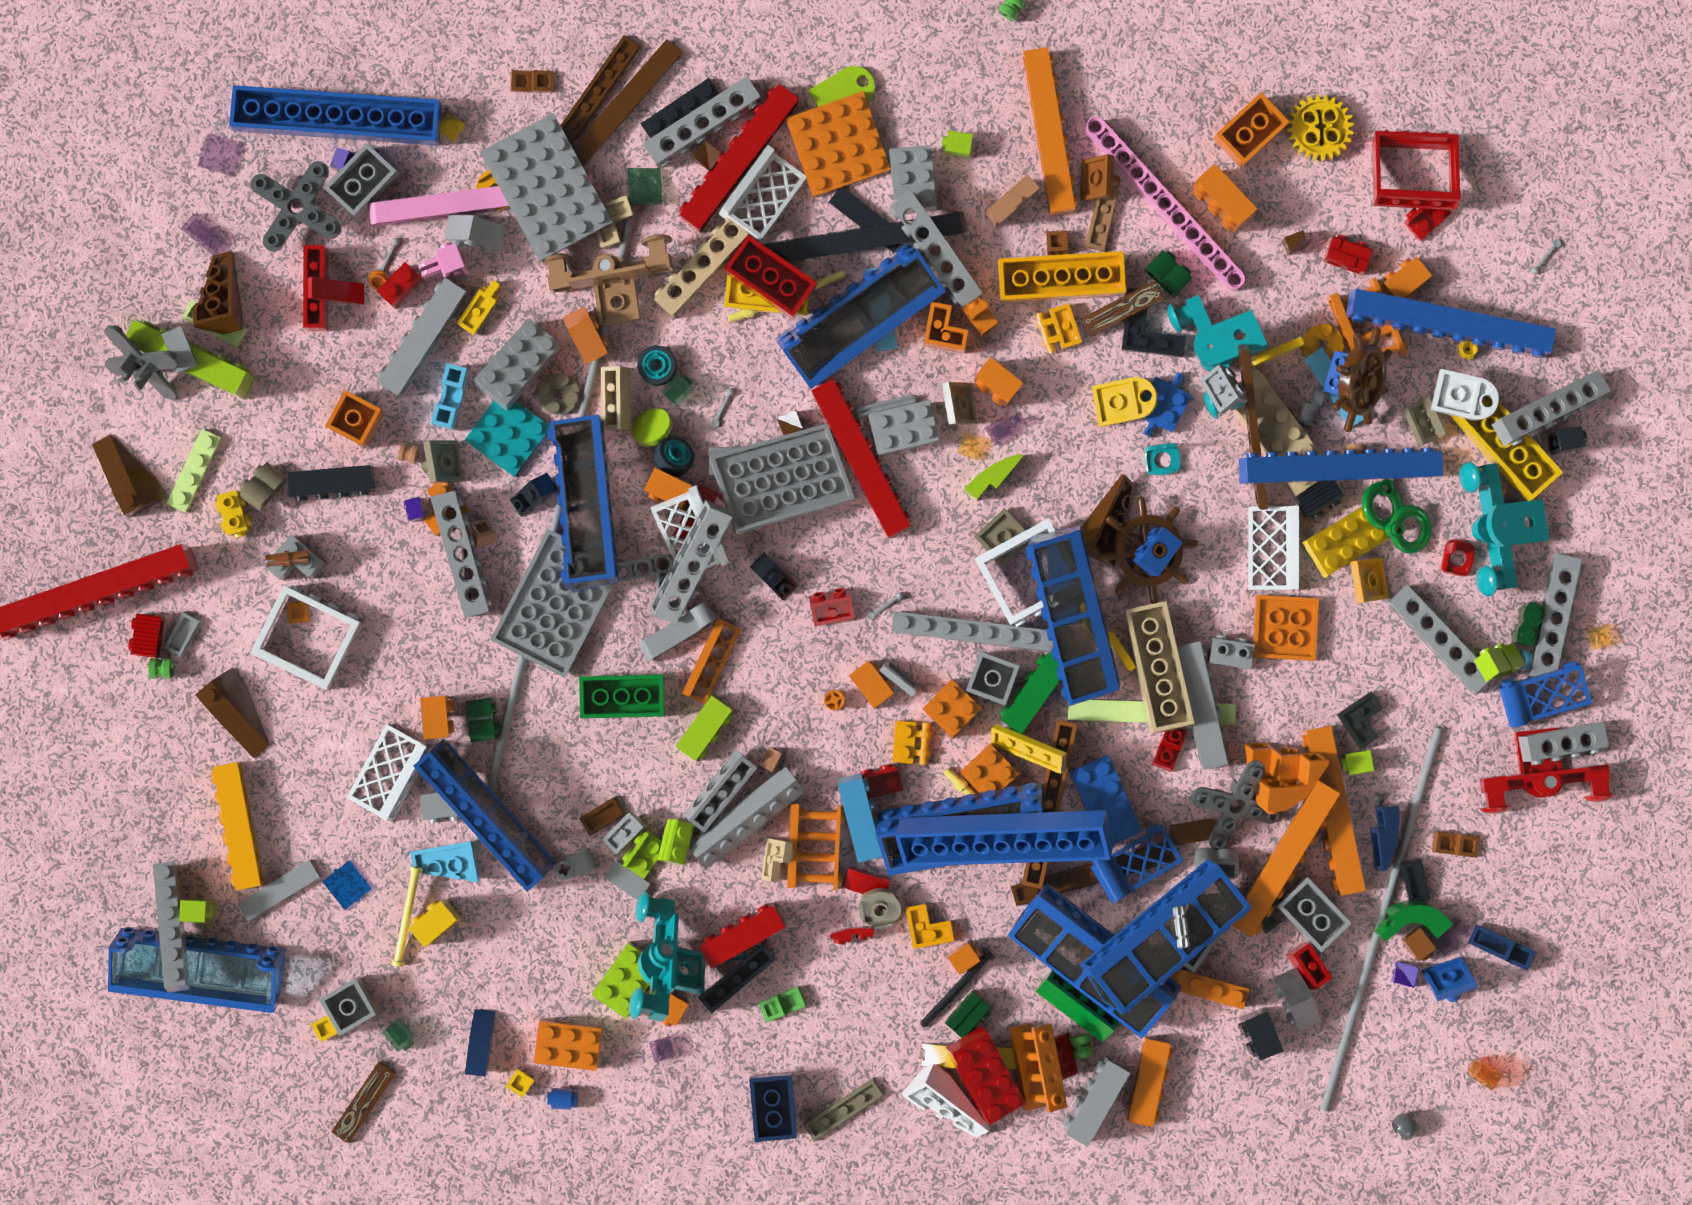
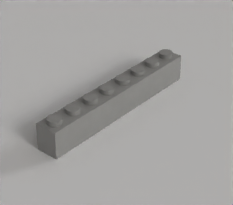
M897 611L893 613L891 633L1051 653V648H1054L1052 640H1048L1047 632L1043 629Z

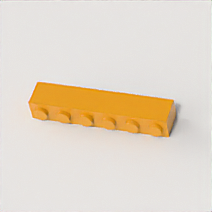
M242 762L213 767V772H211V779L217 788L215 800L217 805L220 804L221 809L219 821L221 825H224L225 830L223 842L225 846H228L229 851L227 863L232 867L233 872L230 876L231 884L236 888V891L265 885Z

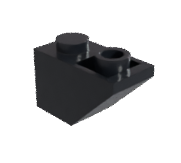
M545 473L530 480L510 501L522 517L549 499L558 488L548 473Z
M765 552L750 566L782 600L798 587Z

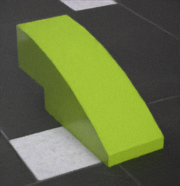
M1017 454L996 462L977 475L964 488V491L977 501L989 485L996 490L1023 456Z

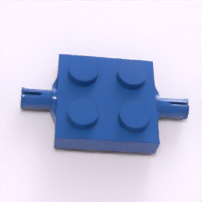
M1177 372L1172 383L1165 382L1158 377L1154 378L1152 384L1157 391L1158 401L1154 411L1144 418L1149 423L1143 432L1145 436L1147 435V437L1151 438L1156 427L1163 428L1170 433L1174 431L1192 398V395L1182 391L1179 387L1185 377L1183 374L1180 376V373ZM1149 390L1143 398L1144 402H1148L1152 398V393Z

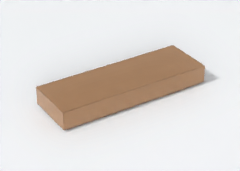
M1113 190V197L1095 201L1085 248L1105 252L1119 191Z

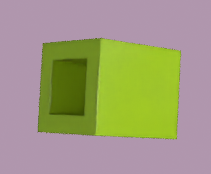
M948 130V136H943L941 147L945 149V155L969 158L973 134Z
M1371 750L1342 754L1343 759H1340L1342 771H1346V775L1374 771Z

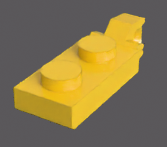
M492 280L488 288L483 286L481 290L479 289L456 324L475 336L499 299V296L496 294L501 285Z

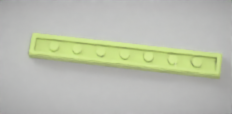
M1087 700L1072 706L1068 704V720L1148 723L1143 701ZM1215 704V707H1219L1221 719H1218L1219 725H1235L1236 704Z

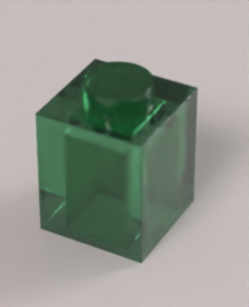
M677 374L661 392L678 408L694 391L692 387L693 382L686 375L682 377Z
M401 1017L382 1032L397 1052L402 1049L407 1051L415 1044L413 1039L417 1037Z

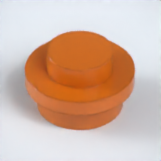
M374 270L369 274L368 283L373 289L378 290L389 277L382 270Z

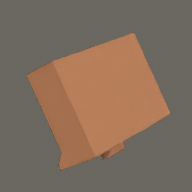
M1027 174L987 209L985 217L996 227L1039 190L1040 187Z

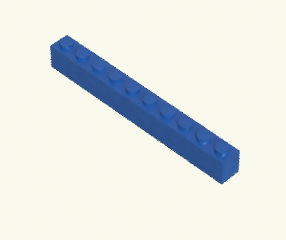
M1354 289L1350 292L1346 317L1352 318V321L1355 322L1370 321L1375 326L1390 325L1395 330L1410 329L1415 334L1430 333L1432 337H1450L1455 342L1471 341L1472 345L1475 346L1490 345L1495 350L1510 349L1512 353H1530L1535 358H1544V356L1552 353L1556 328L1361 289Z
M1433 447L1421 448V452H1415V448L1402 449V452L1397 453L1395 449H1383V453H1376V449L1363 450L1364 454H1357V450H1345L1344 454H1337L1335 450L1324 451L1325 455H1318V451H1308L1302 456H1298V452H1285V456H1279L1278 452L1266 453V457H1259V453H1247L1245 458L1239 459L1240 484L1431 478L1443 476L1442 451H1434Z

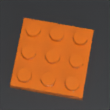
M1255 595L1253 644L1255 646L1253 658L1316 661L1319 598Z

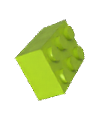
M630 941L591 994L625 1019L630 1014L629 1002L632 993L639 987H642L645 993L650 986L643 979L638 968V959L643 950Z

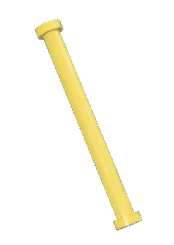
M410 866L409 870L411 871L406 902L395 958L392 959L391 963L394 966H404L403 956L419 874L422 873L423 869L418 866Z

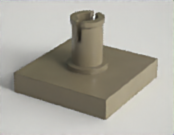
M943 383L942 388L945 401L936 403L935 408L941 407V409H936V412L939 415L947 413L949 425L977 424L971 383Z
M429 440L423 442L426 460L421 462V468L423 472L429 473L430 483H456L464 481L457 440Z

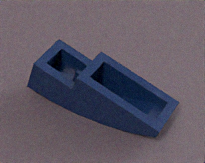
M1392 803L1375 806L1377 827L1370 828L1374 867L1380 871L1388 870L1398 841L1400 825L1399 805Z
M1477 924L1468 941V944L1528 972L1537 954L1536 951Z
M474 1009L465 1075L484 1077L488 1075L495 1011Z

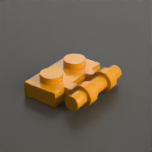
M1069 303L1049 309L1051 318L1045 319L1043 312L1035 314L1037 319L1036 325L1041 331L1042 343L1046 347L1048 354L1056 352L1054 343L1057 342L1060 343L1061 349L1082 343ZM1054 325L1056 336L1051 337L1048 326Z
M895 721L892 762L913 764L914 756H920L919 764L928 765V757L931 755V751H929V741L932 738V732H930L931 723H922V731H916V722ZM915 737H921L920 750L914 749Z

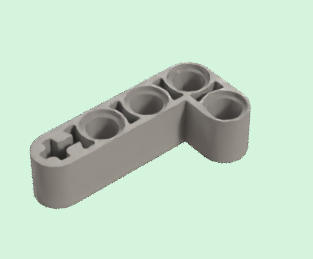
M659 554L618 562V567L624 566L627 570L626 575L622 578L619 577L618 582L654 576L656 588L659 590L662 580L666 577L673 563L672 559L667 555ZM660 558H665L667 561V567L663 570L657 566ZM640 562H644L647 565V570L643 574L637 571V565ZM606 565L595 567L591 572V576L598 575L599 570L602 573H606Z
M705 601L678 619L676 625L673 623L667 625L638 643V646L647 661L650 662L674 648V646L689 639L692 635L694 636L717 621V618Z

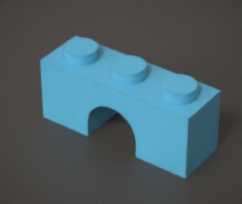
M446 363L441 382L443 384L442 394L438 404L436 403L431 420L432 425L455 431L470 374L467 368Z

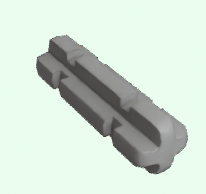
M1184 906L1173 907V916L1176 917L1174 924L1176 936H1178V948H1188L1190 946L1189 938H1187L1189 934L1187 918L1184 917L1186 915Z

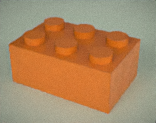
M1260 92L1215 134L1213 140L1242 169L1287 127L1289 121Z
M1215 163L1196 180L1192 187L1194 190L1192 192L1199 201L1203 200L1208 205L1207 210L1213 216L1217 215L1222 220L1221 224L1227 231L1231 230L1235 233L1257 210L1253 203Z
M541 1019L538 1024L534 1063L597 1071L599 1068L604 1027Z

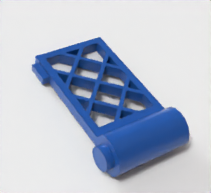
M1572 661L1563 664L1564 668L1520 681H1514L1512 678L1503 680L1498 688L1509 726L1520 727L1533 720L1592 704L1582 665ZM1578 670L1579 678L1575 684L1566 680L1569 672ZM1555 677L1560 680L1555 690L1545 685L1549 678ZM1563 682L1573 686L1568 696L1558 692ZM1535 683L1539 685V688L1533 696L1526 692L1525 685ZM1543 688L1552 692L1547 703L1537 698ZM1576 689L1584 692L1585 700L1577 702L1571 699ZM1556 695L1566 699L1563 705L1557 708L1550 705ZM1535 701L1545 705L1540 713H1532L1531 707Z
M1155 823L1145 829L1147 832L1145 835L1114 852L1110 860H1092L1093 865L1091 869L1111 903L1122 899L1132 891L1183 862L1163 825L1158 826ZM1159 831L1164 837L1162 846L1151 844L1153 835ZM1139 843L1147 845L1145 857L1133 854L1135 845ZM1150 846L1161 849L1159 861L1148 858ZM1164 851L1173 852L1177 860L1170 864L1162 862ZM1120 854L1129 855L1127 868L1119 866L1115 857ZM1132 857L1144 860L1141 871L1130 869ZM1147 861L1158 863L1155 873L1149 874L1144 872ZM1129 871L1140 874L1138 883L1133 886L1127 880Z

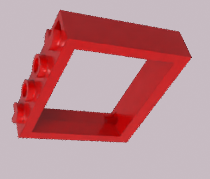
M1375 130L1372 139L1373 206L1457 210L1461 201L1459 134ZM1380 147L1448 150L1450 192L1381 189Z

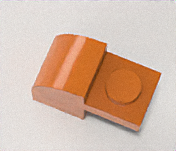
M977 297L964 306L962 311L978 335L983 337L995 328L998 322L988 310L989 305L986 301H981Z

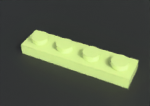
M201 429L166 504L187 513L220 444L221 437Z

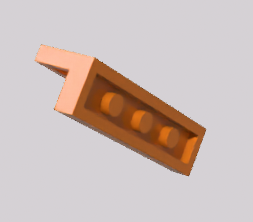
M717 619L682 694L703 704L707 703L741 631L740 628L722 619ZM724 626L735 631L733 638L723 642L721 636ZM719 637H720L721 643H719V644L716 645V643H717V641H718V639H719ZM730 643L726 650L725 644ZM722 645L725 652L724 657L715 661L712 651L714 648ZM711 656L712 662L707 663ZM721 661L717 669L716 663ZM713 664L716 670L715 676L705 679L704 668ZM702 675L703 681L698 682ZM712 680L710 686L708 687L707 682ZM702 683H705L707 689L704 699L693 694L695 687Z

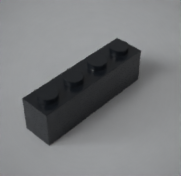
M371 465L287 472L289 497L295 499L296 502L308 501V497H316V500H327L330 495H337V498H349V494L358 493V496L362 497L370 496V492H376L374 467Z
M763 942L700 994L698 999L712 1014L771 965L777 957Z

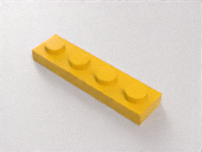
M998 724L992 727L991 745L1059 774L1066 770V752Z

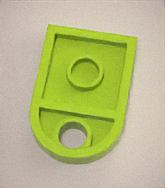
M849 66L811 88L808 92L817 107L864 91L868 103L874 95L875 83L872 75L866 69L859 66ZM864 76L868 78V85L865 87L859 86L857 84L859 77Z

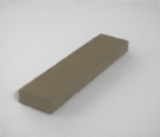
M871 1078L803 1123V1126L815 1142L882 1098L884 1094L874 1078Z

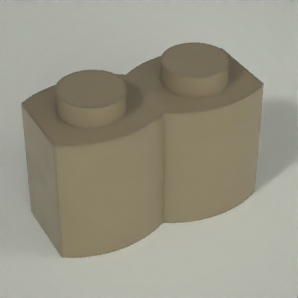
M268 462L263 466L259 465L253 472L254 476L250 480L246 479L240 486V497L259 511L282 489L287 480L286 475Z

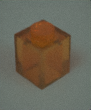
M1479 1057L1477 1060H1472L1467 1068L1469 1071L1467 1075L1491 1091H1493L1504 1074Z

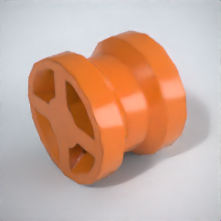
M830 690L824 697V703L828 709L836 711L843 707L845 698L840 691Z

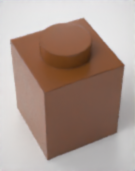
M1419 927L1401 939L1417 961L1428 960L1433 956L1432 952L1436 949Z

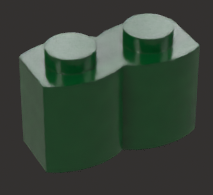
M1162 250L1144 271L1154 281L1156 280L1168 294L1175 298L1193 278L1190 275L1192 272L1185 265L1180 266L1175 261L1176 257L1170 251L1165 252Z
M1527 602L1522 605L1518 613V624L1512 631V643L1529 647L1536 642L1539 633L1538 626L1542 623L1545 616V606L1533 602Z
M492 697L465 701L470 741L478 742L497 739V735L500 734V724L495 722V714L498 713L496 701H493Z

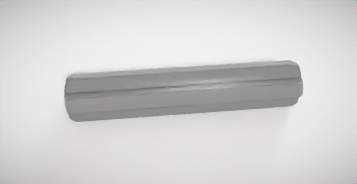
M911 394L856 407L855 412L858 419L868 417V414L914 404L916 399Z

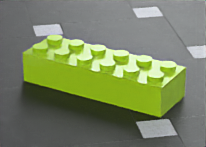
M133 319L126 336L137 345L141 352L168 351L162 336L163 333L168 332L167 330L159 328V331H157L158 327L143 319L140 322ZM189 341L198 366L184 372L245 399L255 378L250 374L251 370L236 362L233 366L231 365L232 361L219 354L213 357L214 353L199 345L194 348L195 344Z

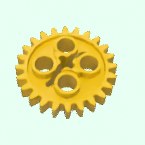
M1316 94L1314 100L1311 96H1308L1307 103L1304 100H1300V107L1297 105L1293 107L1296 113L1290 112L1289 117L1293 120H1288V126H1291V128H1288L1286 133L1292 134L1288 141L1295 142L1291 148L1298 147V155L1304 152V159L1311 155L1313 162H1315L1317 157H1320V161L1323 162L1325 156L1332 160L1333 153L1338 157L1341 154L1340 150H1346L1345 144H1350L1351 139L1347 136L1354 134L1353 131L1349 130L1354 126V123L1348 122L1352 118V115L1345 114L1348 107L1340 108L1343 103L1342 101L1335 104V97L1328 101L1327 94H1325L1323 99H1320L1319 94ZM1317 110L1320 111V127L1324 128L1321 132L1323 146H1320L1319 143L1320 130L1316 128L1319 124ZM1331 113L1334 116V121L1326 120L1324 114ZM1304 115H1311L1313 123H1307L1304 120ZM1326 134H1334L1336 141L1330 142ZM1306 135H1312L1315 138V143H1308Z

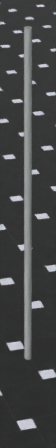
M1434 728L1374 930L1387 917L1385 910L1390 907L1401 871L1400 862H1403L1442 735L1443 730L1439 728ZM1374 931L1320 1107L1321 1110L1327 1112L1380 938Z

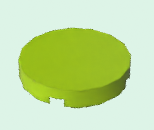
M648 409L642 412L634 421L632 434L640 445L646 447L659 444V441L669 436L673 423L668 413L663 409Z

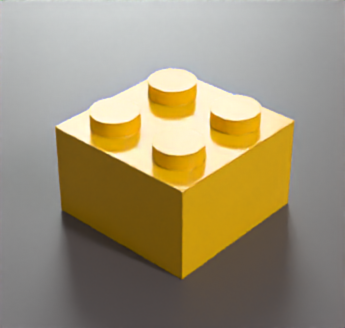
M447 899L435 900L427 907L429 911L426 914L423 912L410 921L413 925L408 929L424 948L433 944L462 919V916Z

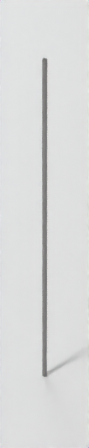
M631 200L635 216L626 219L622 242L617 256L624 259L626 258L639 202L636 200ZM609 326L600 327L599 336L604 335L606 339ZM601 357L591 362L578 417L587 416ZM586 420L577 421L576 426L585 424ZM583 431L573 434L565 476L568 473L567 468L575 465ZM572 473L567 474L568 490L570 486ZM558 499L550 530L557 534L560 526L559 514H562V506H559ZM520 655L487 784L493 793L527 660ZM475 835L473 846L477 862L482 842Z

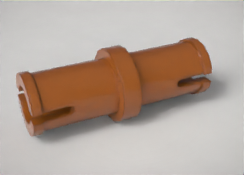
M286 550L284 553L265 554L267 568L283 565L291 567L292 564L310 563L309 557H303L308 556L309 551L289 552V550Z

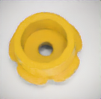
M1471 341L1460 342L1458 345V354L1461 358L1470 360L1478 353V346L1472 345Z

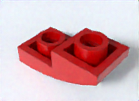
M1181 728L1164 732L1151 765L1172 772L1188 731Z
M848 867L842 887L864 894L876 888H889L891 880L889 877L869 874L867 870Z
M844 928L832 932L830 939H834L833 943L846 945V941L851 942L852 934H856L857 939L868 940V937H873L874 928Z

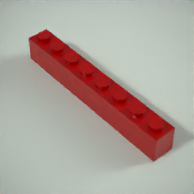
M778 84L776 88L773 86L766 95L768 99L765 103H760L754 111L755 116L752 120L748 119L741 128L743 131L739 137L735 136L729 143V150L726 153L723 152L716 161L718 163L714 169L708 170L704 176V179H706L701 186L697 185L691 194L693 195L689 202L685 201L680 207V219L699 233H701L784 124L785 118L789 117L799 104V98L781 84Z
M832 379L811 390L817 405L887 538L889 539L910 528L909 523L912 520L907 510L902 511L899 505L902 501L898 493L892 492L890 486L893 484L888 474L883 475L880 469L883 465L878 455L873 456L870 450L873 448L871 441L868 437H863L861 431L864 429L859 419L854 420L851 414L854 412L849 400L845 402L842 394L845 392L839 382L835 383Z

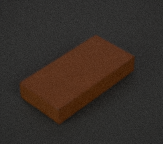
M613 797L580 817L579 820L588 835L591 836L624 816L625 812L616 797Z
M1212 818L1170 825L1172 842L1175 846L1206 841L1213 830Z

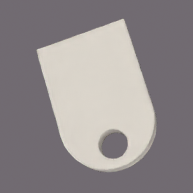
M1440 369L1431 411L1469 420H1483L1492 415L1496 410L1499 402L1498 392L1495 386L1486 379ZM1484 396H1489L1492 399L1491 407H1485L1482 404Z

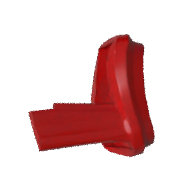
M1457 539L1449 540L1445 544L1441 570L1444 573L1455 576H1468L1475 558L1474 545ZM1456 550L1462 551L1466 556V561L1462 566H1455L1450 561L1451 554Z

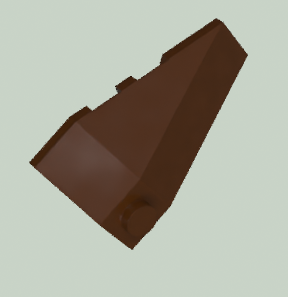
M1121 474L1081 526L1088 556L1097 560L1099 553L1113 551V542L1117 531L1106 522V518L1112 516L1123 525L1125 524L1126 511L1131 509L1136 485L1125 474ZM1114 560L1102 561V563L1108 566L1115 567Z
M232 668L210 681L195 694L206 709L253 758L270 745L248 693L247 686Z

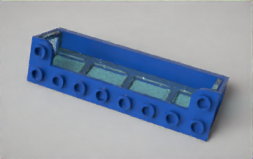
M132 927L121 928L109 946L108 992L274 1013L279 1004L286 949L277 946H259L255 943L244 944L237 941H220L215 938H197L194 935L185 936L190 989L169 993L164 988L159 932L136 930Z

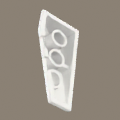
M934 1063L922 1069L902 1093V1096L918 1108L925 1110L928 1107L936 1111V1117L953 1120L954 1126L975 1137H979L990 1130V1127L952 1077Z

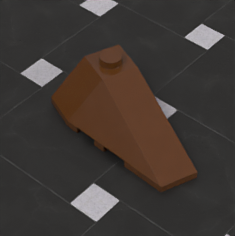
M229 251L213 255L206 273V283L199 292L201 295L199 302L195 303L193 308V326L222 335L243 330L242 307L234 253Z
M111 435L92 444L113 495L124 516L132 517L167 498L158 480Z

